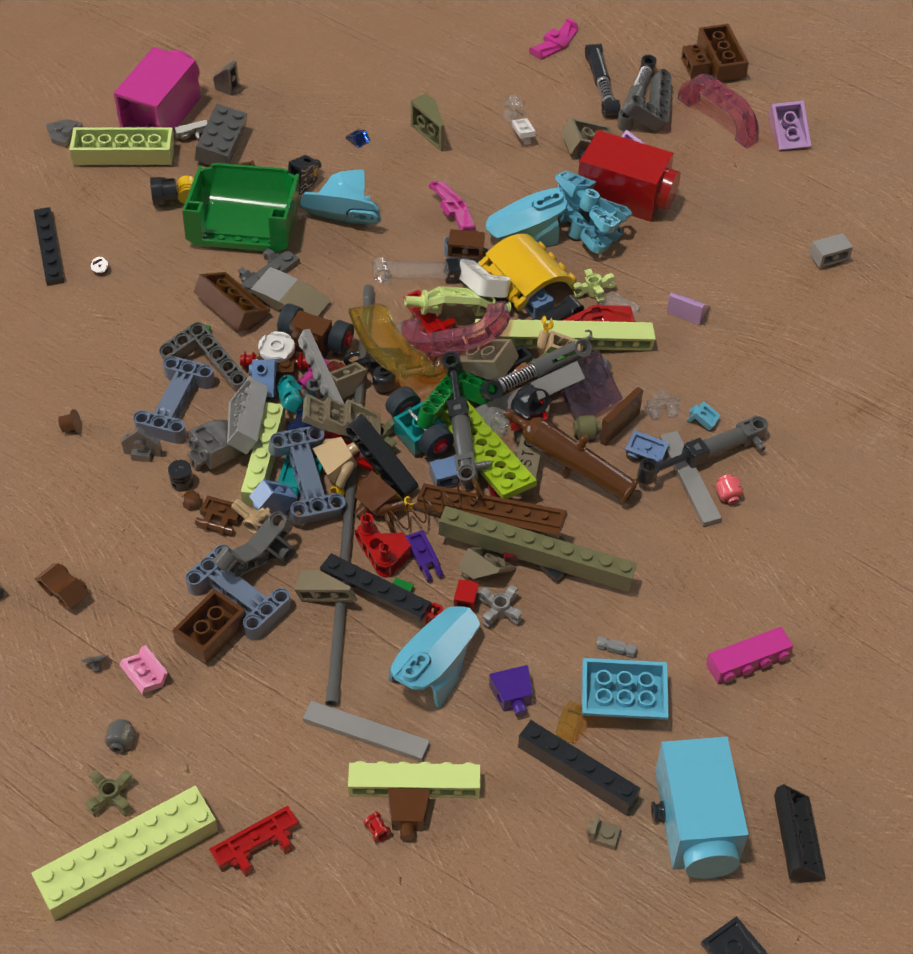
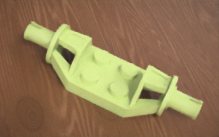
M438 286L429 292L423 290L421 297L405 295L404 299L405 307H420L422 315L426 313L441 314L443 303L449 306L463 304L467 307H473L475 316H488L491 319L495 312L510 313L511 303L509 301H495V297L487 298L477 295L470 288Z

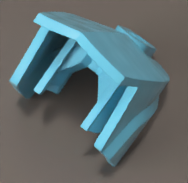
M362 169L341 171L331 175L318 193L304 192L299 204L309 214L332 220L367 225L378 224L381 221L379 206L370 200V196H365V172Z
M552 188L539 191L489 216L486 222V230L498 240L515 234H528L537 242L541 241L545 247L556 245L559 240L558 216L566 211L568 206L567 200L561 189Z

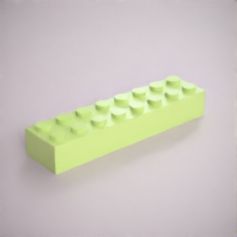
M195 785L37 869L31 874L54 921L219 832L216 819Z

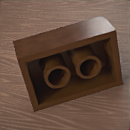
M213 589L172 630L175 643L204 664H207L244 627L245 609L216 589Z

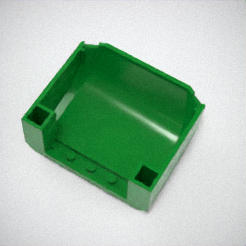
M213 163L211 167L207 168L199 166L182 210L185 239L197 246L257 250L262 252L269 248L274 252H281L288 247L296 218L299 198V174L293 175L285 168L226 163Z

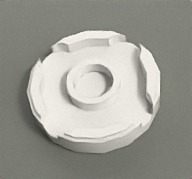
M275 331L271 332L270 335H264L260 339L258 350L264 360H275L277 363H280L292 357L295 351V343L289 334Z

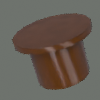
M72 409L70 414L59 416L58 423L63 433L72 430L76 433L81 432V419L75 409Z

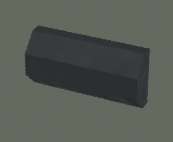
M783 784L776 788L774 799L789 878L799 883L822 881L826 879L810 797Z

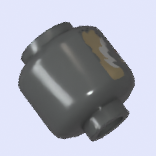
M118 719L109 724L105 736V744L112 752L122 753L132 747L135 728L131 722Z

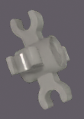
M510 585L505 594L497 593L493 595L485 587L479 591L481 596L478 599L482 603L491 606V609L482 616L485 619L482 624L489 628L496 618L504 619L508 617L512 623L518 625L522 620L520 617L522 612L510 606L511 601H514L518 596L516 593L518 591L517 587Z

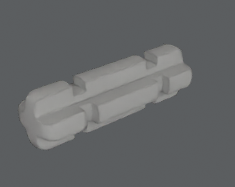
M603 636L598 637L596 644L598 648H608V651L620 654L627 653L626 655L634 657L637 651V646L629 643V645H626V642L611 638L607 640V637Z

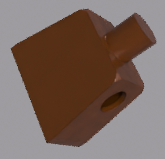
M388 788L392 829L400 830L401 840L411 841L414 837V831H422L424 829L430 803V789Z

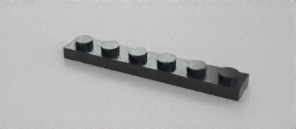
M51 207L35 209L33 211L46 284L50 286L65 283Z
M332 553L320 566V571L420 622L432 607L430 601Z

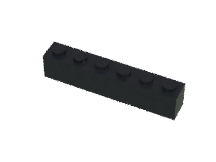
M530 720L519 734L518 748L627 816L638 801L640 787L533 720Z

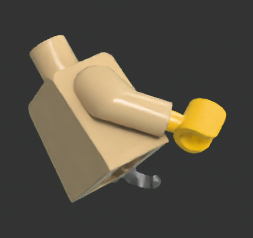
M544 316L541 320L544 328L540 331L537 340L539 357L545 355V352L550 353L577 339L554 331L548 332V330L554 327L552 318L549 323H546V316ZM585 330V332H589V336L583 337V339L590 340L593 333L591 330ZM579 344L577 349L582 353L583 347Z
M342 437L324 439L321 445L313 448L315 452L313 457L319 459L332 483L336 484V486L330 488V492L344 496V486L350 474L357 466L353 455L360 452L354 442L346 445Z

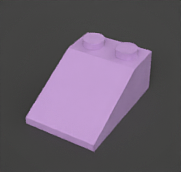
M804 101L772 104L768 114L778 150L811 147Z

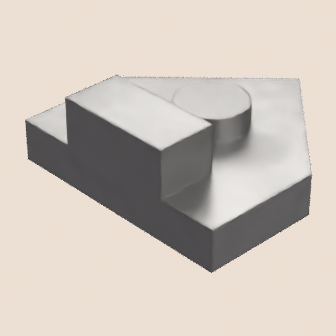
M65 119L46 124L52 143L67 147L71 142L73 128H83V125L80 122Z
M137 427L131 434L123 436L121 443L124 454H130L132 461L151 462L152 456H162L163 451L160 440L155 436L150 437L144 433L145 430Z

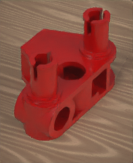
M365 513L364 519L362 514L360 517L361 524L354 531L357 542L376 573L383 578L391 577L411 557V544L403 532L381 534L373 523V516L370 513Z

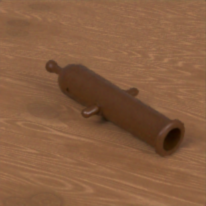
M513 409L505 410V418L513 420L523 428V437L529 445L565 466L562 472L564 478L569 477L571 471H574L619 498L621 504H625L639 483V479H632L586 447L589 440L588 435H582L578 442L543 418L534 417L531 420H526L515 414Z

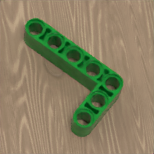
M464 370L458 376L461 397H465L480 405L494 400H486L480 395V387L487 380ZM447 374L421 405L417 419L419 427L428 429L435 425L448 408L447 401L453 400L451 377ZM490 385L488 387V392L491 395H493L495 390L494 387Z

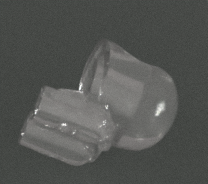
M496 406L489 407L484 413L485 424L489 425L493 432L505 436L507 433L506 428L510 424V420L504 416L505 410Z

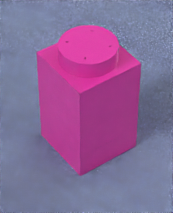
M153 47L113 93L120 127H172L174 132L175 127H178L201 98L198 80L200 70L196 60L181 50L166 51Z

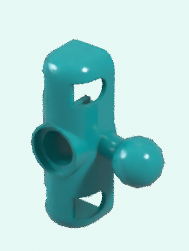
M284 375L277 384L281 405L285 409L297 413L305 398L300 396L302 387L296 382L295 377Z

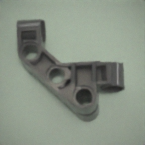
M274 512L248 543L233 550L225 545L213 559V562L220 569L234 577H239L275 558L288 562L296 552V549L285 540L293 528L292 520L282 512Z

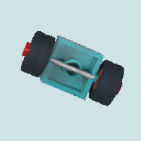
M405 386L397 389L389 396L385 404L387 412L393 417L394 433L414 456L421 452H424L430 459H436L444 455L454 443L452 432L440 418L435 425L428 429L419 427L417 419L423 402H421L420 397L412 388Z

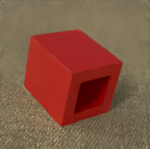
M459 579L453 607H468L474 612L479 583Z

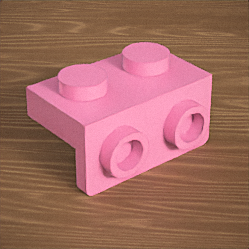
M146 645L141 646L139 654L121 659L120 667L142 694L163 687L167 671Z

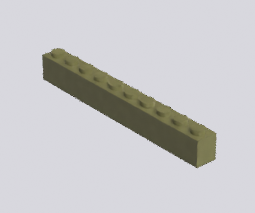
M445 506L439 521L438 535L501 554L506 552L517 555V559L629 592L634 578L636 562Z

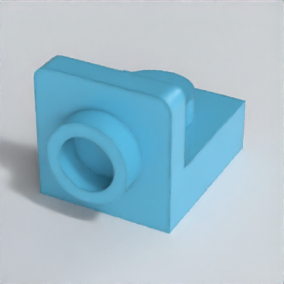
M703 401L698 406L695 404L690 409V416L687 421L691 422L696 419L705 428L710 430L721 415Z

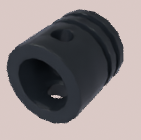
M185 460L173 461L168 467L172 488L178 492L189 490L194 483L190 463Z

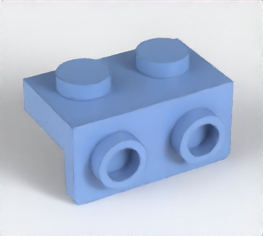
M634 430L628 445L624 449L628 452L627 455L632 458H653L660 463L663 461L670 444Z

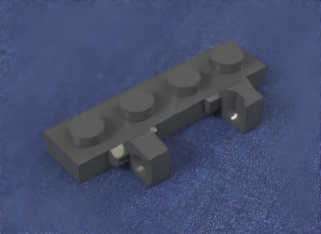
M268 248L263 252L264 260H268V264L256 273H251L249 270H245L244 267L238 270L239 278L242 280L241 285L252 295L256 296L250 289L270 267L287 273L300 263V258L289 250L280 255V253L275 254L274 251Z

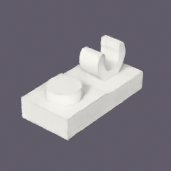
M527 118L512 120V127L522 142L524 141V145L531 144L530 137H535L536 131Z
M207 120L175 127L176 139H187L192 134H195L196 139L199 140V134L203 133Z

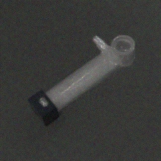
M378 257L372 261L374 278L378 282H384V287H389L391 279H442L446 283H458L461 273L458 259L446 258L445 262L388 261L384 257Z

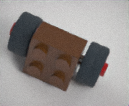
M287 303L282 308L277 322V331L291 336V339L296 344L297 352L304 353L303 349L299 346L298 339L303 330L310 329L324 359L330 351L344 355L353 341V324L337 320L332 326L331 320L304 312L302 307Z

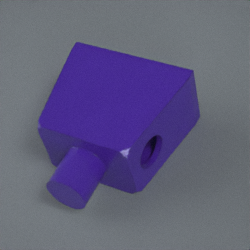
M528 665L489 674V687L502 710L508 711L513 709L516 717L525 716L528 713L526 706L532 704V688Z

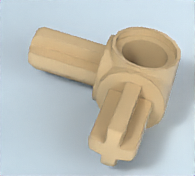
M240 499L235 500L231 506L232 509L244 518L243 524L245 528L254 534L271 515L268 507L266 509L261 508L260 510L256 508L251 509Z

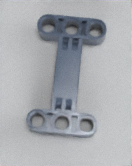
M169 356L163 360L165 377L171 380L155 412L137 411L133 415L135 429L137 427L145 430L144 433L150 437L155 436L159 440L181 444L187 439L185 423L178 419L194 387L212 388L215 385L213 368L210 365Z
M315 426L274 433L270 437L268 451L272 456L289 455L302 498L301 501L294 502L290 508L288 517L294 525L338 517L342 514L346 503L344 496L341 494H324L311 452L313 448L321 445L324 431ZM296 439V440H298V441H300V442H299V443H296V442H294V441H292V440ZM274 443H279L281 446H276ZM332 504H338L340 507H334ZM317 507L321 509V511H315L313 508ZM299 511L302 515H296L294 512Z
M225 544L219 545L186 574L185 580L188 592L191 595L197 596L204 593L209 587H212L245 609L247 616L243 620V626L247 639L258 640L290 611V593L285 588H278L266 597L240 576L234 577L220 569L213 562V559L225 546Z

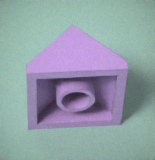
M670 293L667 313L700 325L710 305L677 293Z

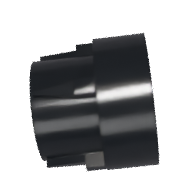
M150 177L153 206H163L170 202L178 201L176 179Z

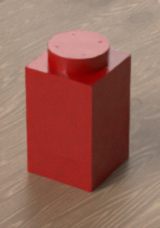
M598 130L579 161L578 175L596 181L593 190L597 191L601 198L627 206L632 212L631 216L651 222L658 208L667 211L670 209L678 190L681 172L671 169L673 152Z

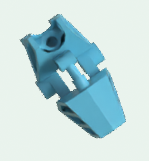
M567 170L556 174L555 180L559 183L556 188L562 190L568 203L566 211L558 216L560 222L569 221L571 226L568 230V235L573 239H581L592 252L602 254L610 247L612 242H616L623 235L624 231L619 225L627 221L631 217L632 212L627 206L601 198L600 194L593 190L596 181ZM582 211L590 212L589 216L591 218L589 222L581 215Z

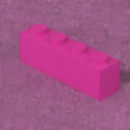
M780 626L709 653L706 665L717 684L728 683L738 676H746L756 669H764L774 662L787 660L791 655L793 644Z

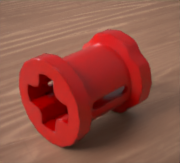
M436 602L432 603L431 609L426 614V625L443 612L442 605Z
M379 812L369 815L363 821V825L369 828L376 843L383 841L391 834V829L385 826Z

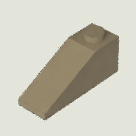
M300 570L294 591L301 601H357L352 588L320 570Z

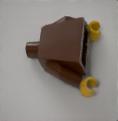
M371 471L368 475L358 480L355 498L361 505L354 513L359 518L362 514L365 517V513L369 512L379 518L384 516L385 512L389 513L390 510L393 513L401 510L407 511V503L414 509L415 503L410 504L411 498L406 496L403 502L400 495L383 481L379 474L377 475V471L375 473Z

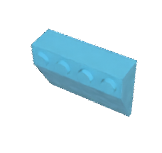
M583 658L581 668L582 715L668 720L667 662Z

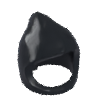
M528 383L518 390L512 399L510 407L517 415L530 419L531 416H538L547 409L550 397L546 390L535 388L534 385ZM537 391L545 393L546 399L543 404L539 403Z

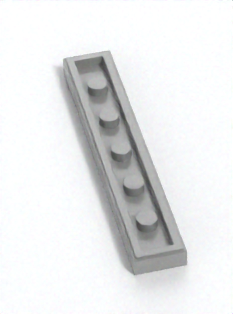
M578 361L530 383L535 388L546 390L550 395L585 379V376ZM520 388L476 407L477 412L487 423L503 417L505 410L511 409L512 399ZM537 391L538 400L546 397L543 391Z
M678 431L660 435V440L670 444L666 452L669 459L682 454L684 443ZM686 461L673 465L702 526L721 522L722 517L696 466L691 468Z
M314 701L310 702L303 717V722L421 762L430 744V740Z

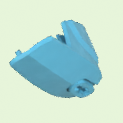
M448 607L398 653L390 666L389 680L392 682L395 679L414 690H424L431 686L435 706L441 708L459 681V674L462 670L468 643L480 628V622L474 612L468 607Z

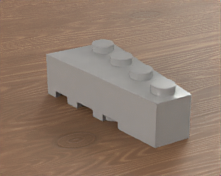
M250 376L229 401L227 444L245 454L250 449H254L258 443V434L268 386Z

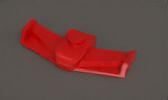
M597 304L562 321L635 322L631 306Z

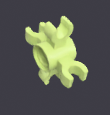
M591 269L584 270L586 282L573 284L574 289L577 290L574 291L575 297H581L584 293H587L588 296L595 297L597 302L605 301L603 288H613L616 286L614 281H610L615 279L613 273H609L601 278L599 274H593Z

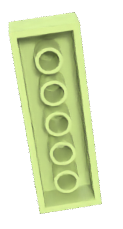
M172 127L73 128L69 150L73 165H172L175 141Z

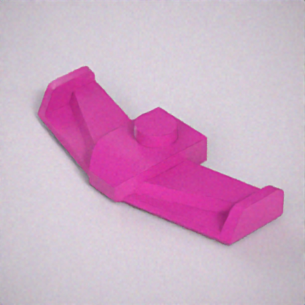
M567 18L559 31L554 28L544 35L543 41L545 42L535 47H530L529 53L543 59L565 49L578 31L577 23Z
M432 181L428 187L433 189L443 199L440 206L447 217L455 216L460 230H475V224L465 201L445 181Z

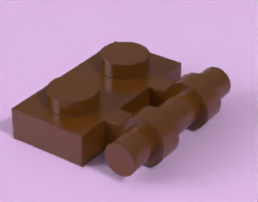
M207 495L200 509V515L205 517L204 519L196 518L195 525L201 526L205 530L212 529L218 531L219 534L225 535L226 533L232 535L234 527L228 525L229 523L237 525L241 515L232 509L233 502ZM213 518L221 520L220 524L212 522Z

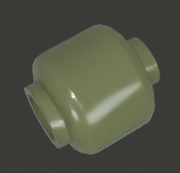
M593 415L578 416L573 421L574 435H577L578 439H581L582 435H588L589 440L595 439L597 433H601L600 421L597 422L596 417Z

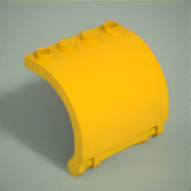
M515 234L503 239L493 246L478 263L490 275L506 276L511 279L507 299L510 303H514V307L518 311L523 310L528 300L548 284L561 281L567 283L573 292L576 291L573 287V284L577 281L575 276L571 272L568 274L566 267L561 262L557 263L555 261L557 258L551 251L549 253L545 251L547 248L541 241L537 242L528 234Z

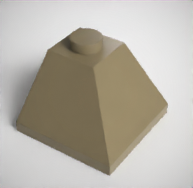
M481 547L468 548L458 569L463 572L462 574L466 578L473 580L514 571L516 566L508 561L504 562V558L494 551Z

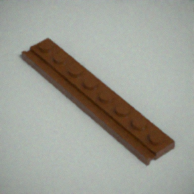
M423 483L414 508L416 511L425 512L423 497H426L441 515V490L459 508L458 490ZM460 490L461 507L459 510L559 539V533L562 531L568 515L567 511L563 509L483 495L484 500L482 501L478 497V501L475 503L464 491ZM467 491L470 497L476 501V493ZM442 492L444 509L445 506L454 508ZM425 499L427 513L436 514Z

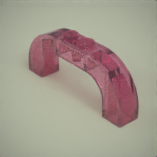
M699 74L680 87L678 100L687 107L700 101L702 94L726 111L733 118L736 125L735 141L743 147L748 148L758 141L759 126L753 109L742 96L713 76Z
M502 301L488 304L483 318L469 326L426 333L419 317L404 320L402 323V334L413 353L427 357L443 355L449 351H465L490 343L503 333L509 324L511 315L506 302Z

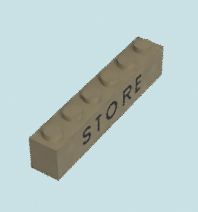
M549 399V405L546 409L548 419L550 414L551 399ZM522 430V432H518L517 443H519V447L515 446L514 454L537 480L542 452L526 442ZM535 487L515 496L533 499Z

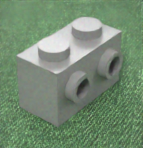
M842 233L812 242L810 255L818 267L821 268L850 259L853 246Z

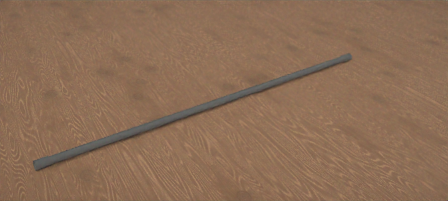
M365 285L363 288V308L359 341L360 355L358 359L365 357L368 349L371 307L374 287L372 285ZM365 376L355 390L354 402L362 406ZM358 466L354 468L346 483V503L343 515L340 558L348 562L350 559ZM346 602L335 603L329 679L325 704L331 707L338 705V684Z

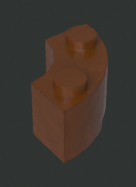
M54 563L34 578L50 597L55 595L60 599L58 603L67 609H71L89 594L86 590V584L81 579L78 580L70 575L68 569L63 564Z

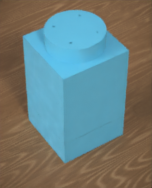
M728 737L662 742L655 769L659 799L664 802L665 806L664 826L672 869L685 868L687 875L699 879L716 878L732 873L740 866V858L749 834Z

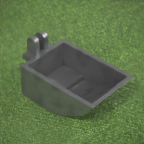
M227 420L209 421L189 430L188 447L192 451L188 452V456L190 457V465L196 471H200L203 464L213 469L244 454L227 444Z

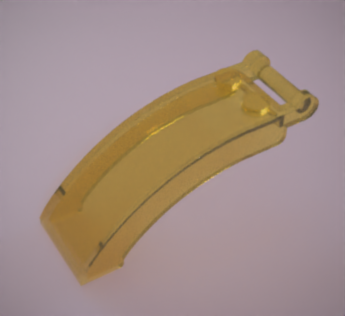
M378 303L349 308V315L357 335L368 353L379 365L394 375H398L400 380H407L408 377L432 375L435 373L434 365L427 361V354L413 347L401 335L391 318L387 306Z

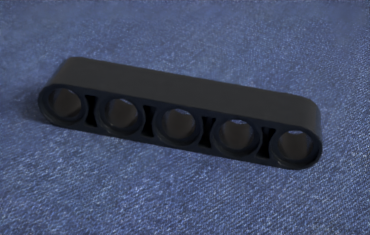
M359 415L345 428L350 439L382 479L400 495L403 501L406 496H410L419 488L417 481L367 418Z

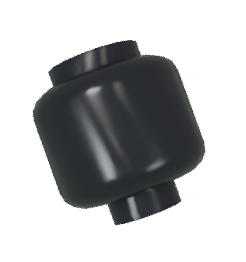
M387 365L375 368L372 373L374 388L380 392L393 390L396 386L395 370Z

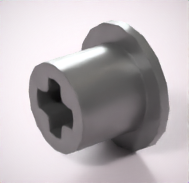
M314 378L309 379L306 382L303 396L305 397L309 394L324 401L325 397L320 392L318 381Z

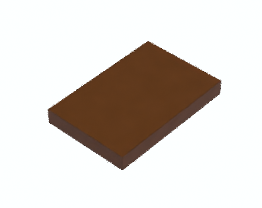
M637 387L603 418L600 436L601 444L606 446L640 414L643 396L641 388Z

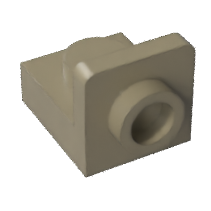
M596 814L594 821L590 820L586 833L590 834L589 843L615 850L621 827L600 821V815Z

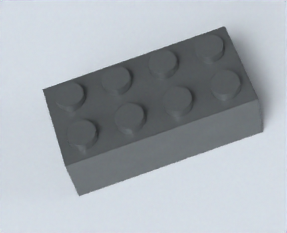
M216 104L196 146L195 161L208 165L213 163L229 164L246 128L248 114Z

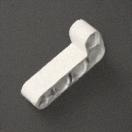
M470 259L460 260L461 273L459 279L477 295L484 297H508L511 281L509 277L490 275L475 261Z

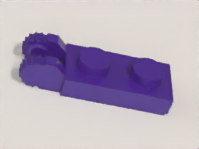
M421 530L405 536L411 544V553L419 569L422 570L425 580L427 582L432 580L431 573L428 570V567L433 566L438 578L442 577L443 571L438 563V558L424 531Z

